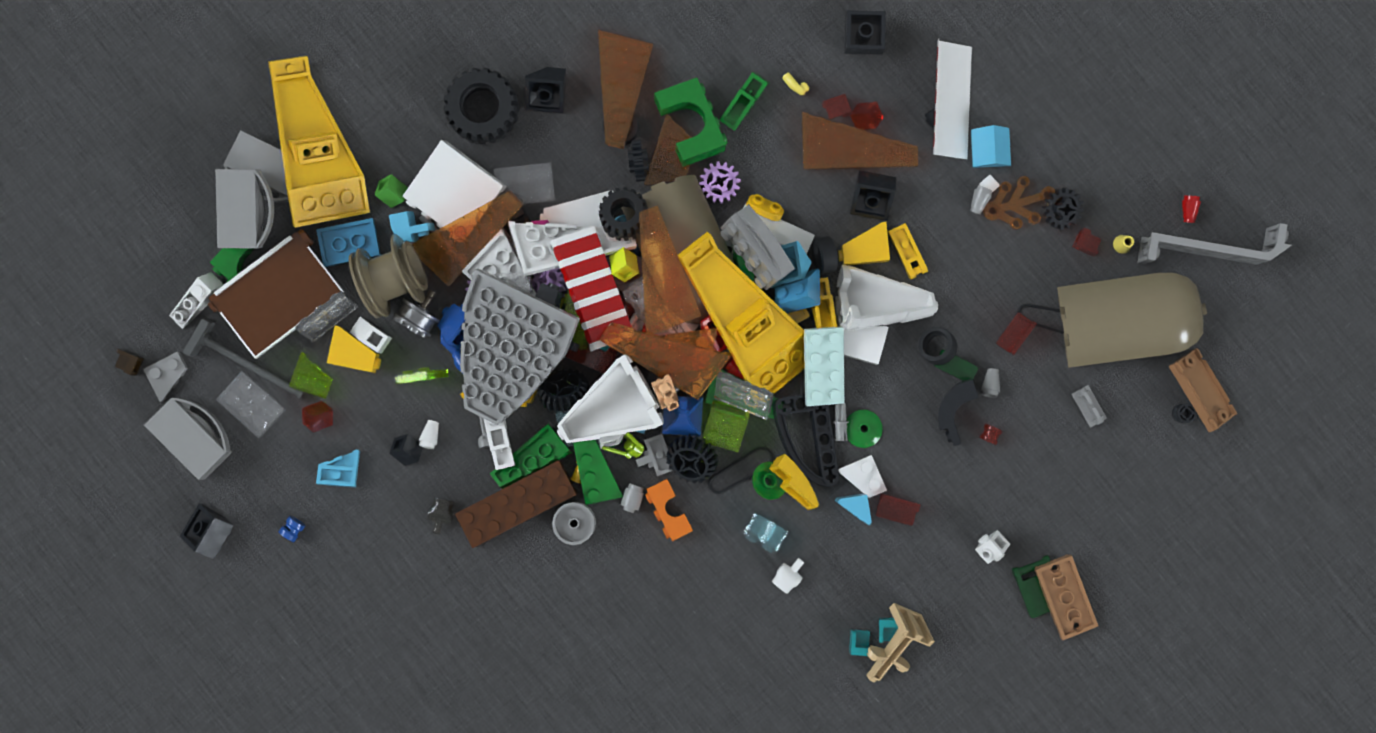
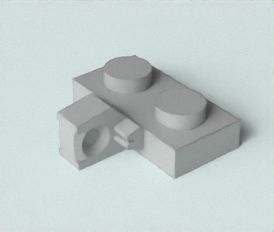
M659 434L644 440L647 451L643 452L644 457L636 459L637 466L640 467L648 464L649 468L654 467L657 476L673 471L669 470V464L666 463L668 448L663 435Z

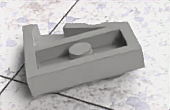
M175 352L143 370L159 401L163 402L166 400V396L171 389L175 388L179 378L188 370V367L180 352Z

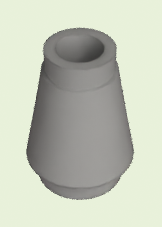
M978 185L977 189H974L970 211L981 215V212L992 197V190Z
M987 369L981 388L983 396L998 397V393H1000L998 369Z

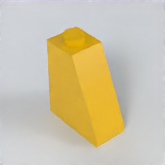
M886 222L876 225L840 247L841 250H838L839 262L842 261V265L847 266L888 262L890 254Z
M335 326L327 363L376 373V369L379 370L381 365L380 354L362 343L343 327Z

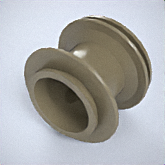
M397 234L391 236L390 252L372 258L366 250L358 248L356 252L349 255V268L356 290L366 309L375 318L388 317L391 311L390 300L406 293H410L418 303H423L425 300V290L428 288V282L422 262L412 244L408 241H403Z

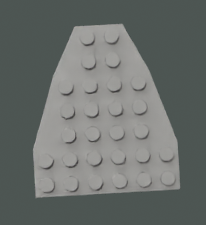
M475 269L462 306V311H465V323H462L464 340L461 341L460 368L461 373L463 372L464 384H462L464 409L499 425L534 394L564 358L580 318L481 269Z

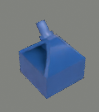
M677 396L679 407L672 411L664 408L662 434L701 436L703 398Z

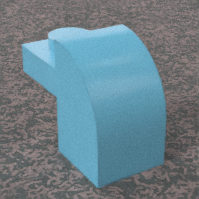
M412 211L389 215L393 233L400 236L403 241L419 242V237L429 236V232L435 231L434 223L416 225L414 212Z

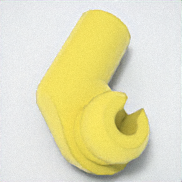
M786 73L782 77L788 87L797 94L805 95L809 91L807 83L802 82L799 85L790 73Z

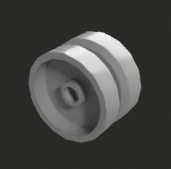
M577 501L566 503L558 508L554 514L552 521L553 532L565 544H582L595 531V514L585 503ZM572 520L577 521L578 524L576 527L570 525V522Z

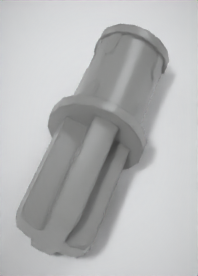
M846 403L835 404L836 421H833L835 424V441H847V423L849 421H846Z

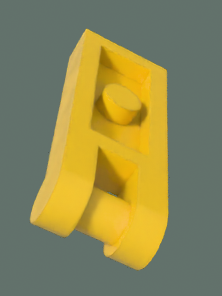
M906 223L888 231L909 279L916 278V275L928 272L927 266ZM916 261L918 266L912 268L910 263Z

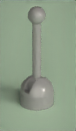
M479 416L482 435L478 439L479 449L488 448L489 442L484 419Z

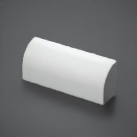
M758 214L781 246L798 241L807 254L815 236L814 234L783 220L772 221Z

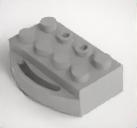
M240 130L223 164L225 169L261 170L270 186L271 192L279 193L278 198H273L274 202H289L281 150ZM263 196V200L268 201L267 196Z
M215 169L217 248H262L269 236L274 220V200L267 180L261 173V170ZM262 186L266 192L269 207L265 231H262L265 213Z
M750 205L732 215L721 227V236L724 240L731 241L736 254L743 258L746 268L756 276L755 283L759 288L762 289L764 287L765 290H768L795 269L774 235Z
M171 398L144 424L198 480L206 479L232 453L227 434L219 420L208 409L190 400ZM191 406L200 409L209 416L216 425L221 438L216 436L206 420L190 410Z

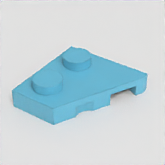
M354 450L352 453L318 464L316 484L356 487L360 450Z

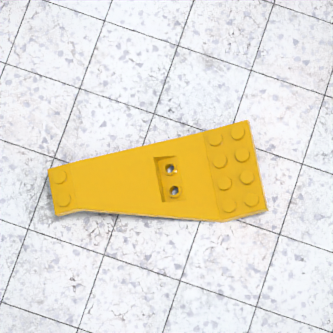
M308 56L268 61L293 227L296 228L370 213L364 175L311 76ZM324 146L328 147L326 152L322 151ZM308 149V155L304 156L303 151Z
M706 232L677 256L743 375L755 401L761 405L805 369L804 330L718 249L712 235Z

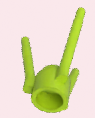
M627 432L624 435V438L627 440L624 444L625 452L603 446L602 449L630 459L632 456L635 458L639 457L644 451V445Z

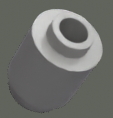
M629 483L620 504L624 506L623 510L634 513L635 510L639 511L644 495L643 487Z

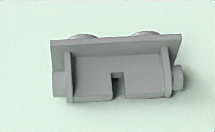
M1089 385L1071 394L1090 428L1096 424H1101L1107 419Z

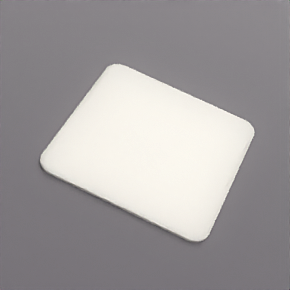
M991 175L987 176L979 184L992 190V192L1000 186Z

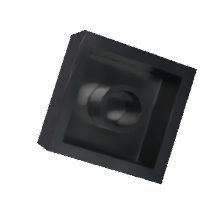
M847 10L845 15L844 54H883L885 50L886 11Z

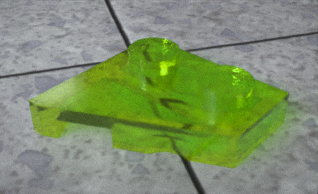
M301 352L289 387L326 399L333 379L326 373H323L316 363L313 364L306 358L304 352Z
M429 367L419 368L417 373H414L413 370L403 371L401 376L395 377L396 384H407L434 378L449 377L448 369L429 370Z

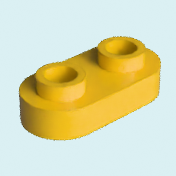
M759 194L750 195L746 206L750 205L757 214L772 221L781 220L784 209L779 203L772 202Z

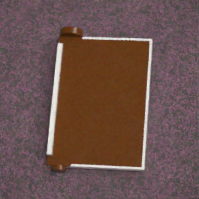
M303 228L288 236L209 297V307L213 312L219 311L255 359L259 358L344 293L343 289L310 248L314 242Z

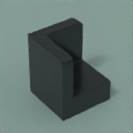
M406 434L394 438L389 454L404 466L419 461L423 447L419 446V442L413 437Z

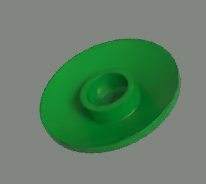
M858 410L850 414L846 421H849L847 423V438L852 445L867 448L879 441L883 428L881 420L875 413L869 410ZM862 425H866L868 428L865 433L861 431Z
M773 462L761 463L755 468L752 476L755 491L759 496L767 500L778 499L785 493L780 487L783 480L769 469Z

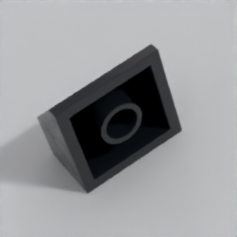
M859 170L850 214L887 221L896 191V177Z
M199 503L180 537L194 552L214 559L217 553L220 552L226 537L231 533L233 524L222 515Z

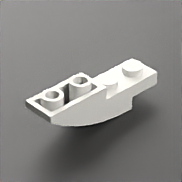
M484 419L495 469L499 470L515 466L506 420L496 425Z

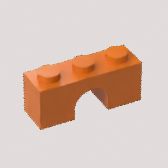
M668 479L646 489L648 493L645 496L649 504H654L656 510L653 512L658 522L662 520L665 526L662 530L667 539L671 538L674 541L693 531L685 513L679 516H671L666 511L665 505L667 501L676 496Z

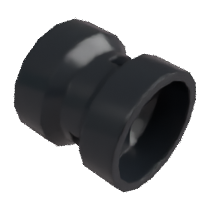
M1179 404L1172 410V417L1178 423L1192 422L1197 415L1196 410L1191 404Z

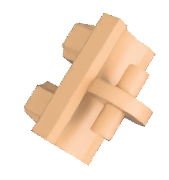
M669 374L665 375L663 379L658 378L655 382L651 383L661 409L667 408L668 411H672L679 407V399Z

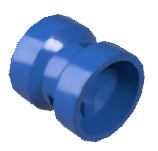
M290 515L286 520V525L281 527L278 532L287 540L295 542L298 538V533L303 531L306 526L303 522Z

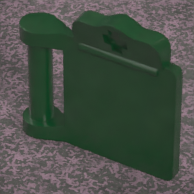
M1048 555L1043 556L1039 561L1021 568H1012V573L1031 618L1050 611L1037 575L1022 580L1021 575L1032 572L1036 566L1049 562L1050 558Z

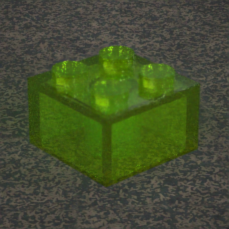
M713 400L702 439L705 438V443H711V445L739 453L750 410Z

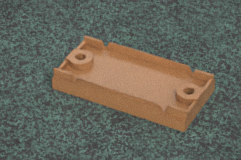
M1196 348L1172 363L1169 368L1208 432L1219 429L1220 426L1238 413L1233 405L1229 404V397L1207 361L1202 360L1203 356L1199 349Z
M1066 554L1035 567L1041 590L1062 640L1098 627L1072 555Z

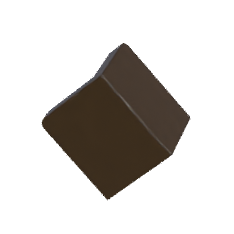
M117 348L116 352L120 355L115 367L123 370L126 374L137 376L144 358Z

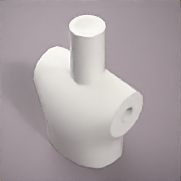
M798 558L791 567L783 563L777 570V574L772 582L788 594L803 579L797 571L804 562Z

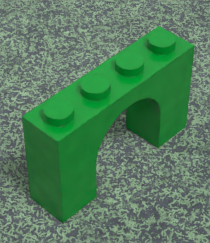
M697 77L654 93V101L661 117L678 110L689 109L698 113L704 121L705 127L701 133L676 143L675 151L682 167L725 152L726 144L728 143L725 134L720 132L718 117H714L712 113V103L704 95L706 94L703 83H699Z
M222 248L210 261L214 266L212 270L219 276L224 275L228 279L226 282L230 281L242 272L245 259L255 248Z

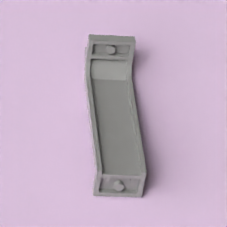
M1281 223L1266 228L1262 251L1152 232L1151 237H1141L1137 263L1147 264L1155 261L1159 257L1160 248L1258 265L1272 260L1292 245L1285 244L1289 236L1288 225Z

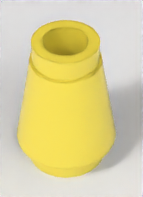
M1119 235L1113 241L1114 249L1121 254L1129 252L1134 245L1133 237L1127 235Z

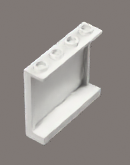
M441 140L402 197L407 200L406 203L409 206L419 208L425 218L435 220L437 222L436 225L443 231L448 230L452 233V237L461 243L462 241L468 242L470 240L468 237L499 193L503 192L507 185L448 141Z

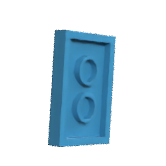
M373 218L316 229L322 262L325 267L349 263V255L356 252L358 248L366 250L372 258L381 255Z

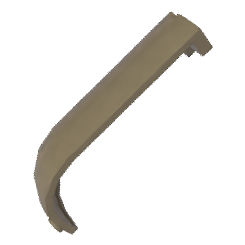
M694 174L676 177L675 181L666 184L665 181L651 186V191L641 194L647 203L649 222H647V228L643 229L642 235L636 234L637 238L635 240L666 306L677 317L687 323L700 324V321L708 317L709 314L677 255L708 232L712 235L718 249L733 263L734 260L725 240L721 236V231ZM621 207L627 221L632 219L635 215V210L630 207Z
M1154 273L1057 287L1068 368L1181 352L1196 344L1203 334V315L1207 314L1205 303L1201 304L1197 285L1188 277L1177 273Z

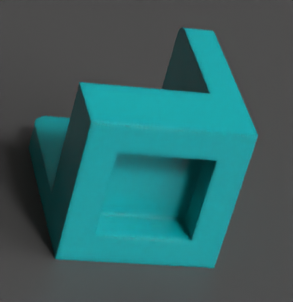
M879 618V643L890 641L898 630L894 618Z
M850 630L849 653L851 655L867 656L870 632L868 630Z

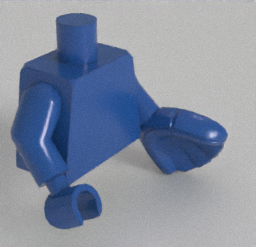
M452 304L451 307H445L442 310L443 317L439 321L438 327L441 331V344L452 354L454 365L461 372V341L464 340L462 323H465V311H462L463 304L460 306Z

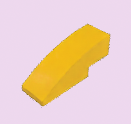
M828 277L820 278V305L811 307L816 328L837 327L833 296L830 293Z
M786 454L776 457L769 469L783 480L780 487L807 510L817 508L819 505L818 500L804 473Z

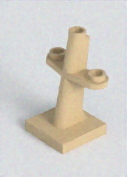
M896 603L890 606L889 609L898 626V630L885 649L873 645L869 647L867 656L875 662L867 673L870 681H880L893 664L900 672H907L910 664L900 655L913 640L929 647L935 642L922 614Z

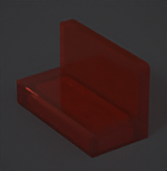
M1018 312L995 344L1011 355H1015L1037 323Z
M881 494L876 516L912 526L916 512H919L921 504Z

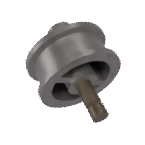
M429 290L424 302L420 306L418 304L414 305L403 298L404 304L398 313L394 312L393 315L395 317L393 320L425 339L427 336L430 337V330L435 322L439 323L440 321L426 310L436 293Z

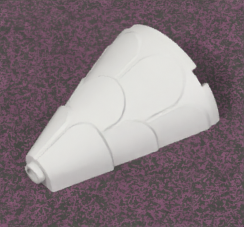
M841 265L836 286L839 289L838 296L835 297V307L838 324L844 330H857L897 322L905 323L933 316L938 310V302L935 300L934 293L850 265Z
M625 354L616 359L603 376L593 384L582 399H579L557 425V433L562 440L565 439L566 443L601 439L603 436L654 429L664 424L662 413L658 414L656 410L659 408V405L639 368L637 366L632 367L630 363L633 361L628 355Z

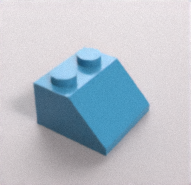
M818 268L810 270L802 280L775 287V303L787 314L820 305V270Z

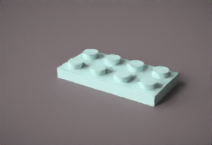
M842 326L804 329L806 406L845 403L844 328Z

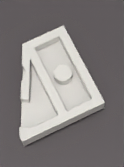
M872 455L838 469L841 475L862 493L867 494L868 498L887 491Z

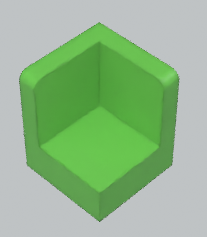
M391 174L378 182L375 196L390 208H393L404 202L405 198L402 196L408 187Z

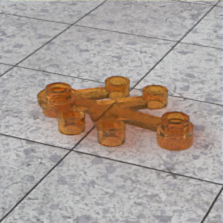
M1022 176L1017 180V187L1009 202L1001 204L1006 193L1010 192L1012 188L1011 184L1005 181L1000 184L995 200L988 202L983 210L984 216L988 220L1000 219L1010 224L1013 230H1018L1023 225L1022 220L1004 213L1005 211L1012 210L1027 218L1030 224L1035 225L1041 220L1040 214L1033 213L1022 206L1039 201L1045 202L1044 193H1055V189L1047 186L1038 194L1019 199L1024 189L1030 184L1029 178ZM1021 179L1026 180L1025 186L1021 185ZM1006 184L1008 186V190L1004 191L1002 189V185ZM990 208H994L996 213L991 214L989 212ZM1032 215L1037 216V222L1032 221ZM1018 221L1019 227H1015L1013 222Z

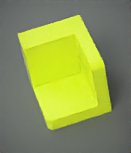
M625 247L610 255L609 259L613 276L626 282L639 274L637 256Z

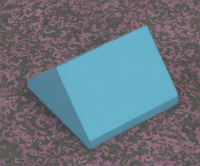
M992 125L971 129L973 168L1011 166L1009 128Z
M798 241L781 246L795 269L771 288L799 281L806 277L812 262Z
M867 494L836 497L835 502L865 524H871Z

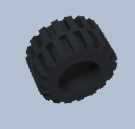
M624 187L623 190L616 188L614 193L609 191V196H604L602 198L603 203L599 205V217L604 231L608 232L612 238L615 236L616 240L621 241V238H624V241H629V237L636 239V234L642 235L643 229L647 228V222H649V212L645 199H643L640 193L636 194L634 189L628 191V187ZM621 207H630L635 210L633 218L626 222L615 220L613 215Z

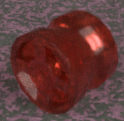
M985 424L984 432L980 434L979 438L997 445L998 436L1003 431Z

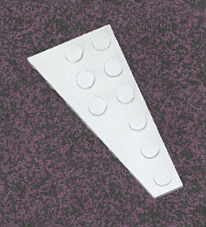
M508 221L524 276L559 268V263L550 241L593 227H577V225L551 223L541 225L533 224V222L523 224ZM595 228L605 256L612 255L623 247L628 250L636 249L637 247L636 241L632 237H629V241H624V238H621V241L616 240L615 236L613 238L610 237L608 232L604 231V228Z
M503 229L462 270L472 280L475 269H481L529 294L536 295L528 277L524 276L520 262Z

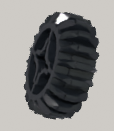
M563 368L562 371L555 370V373H550L539 386L537 392L543 407L547 408L549 412L554 410L557 414L559 411L563 413L569 411L579 399L584 397L590 387L583 373H579L578 370L573 372L571 368L568 371Z
M691 434L687 437L682 435L670 444L666 454V463L669 464V470H674L673 475H679L680 480L684 478L687 483L690 480L694 484L697 481L702 483L704 480H708L716 471L718 466V455L715 454L716 448H710L711 443H705V438L702 440L698 439V435L694 438Z

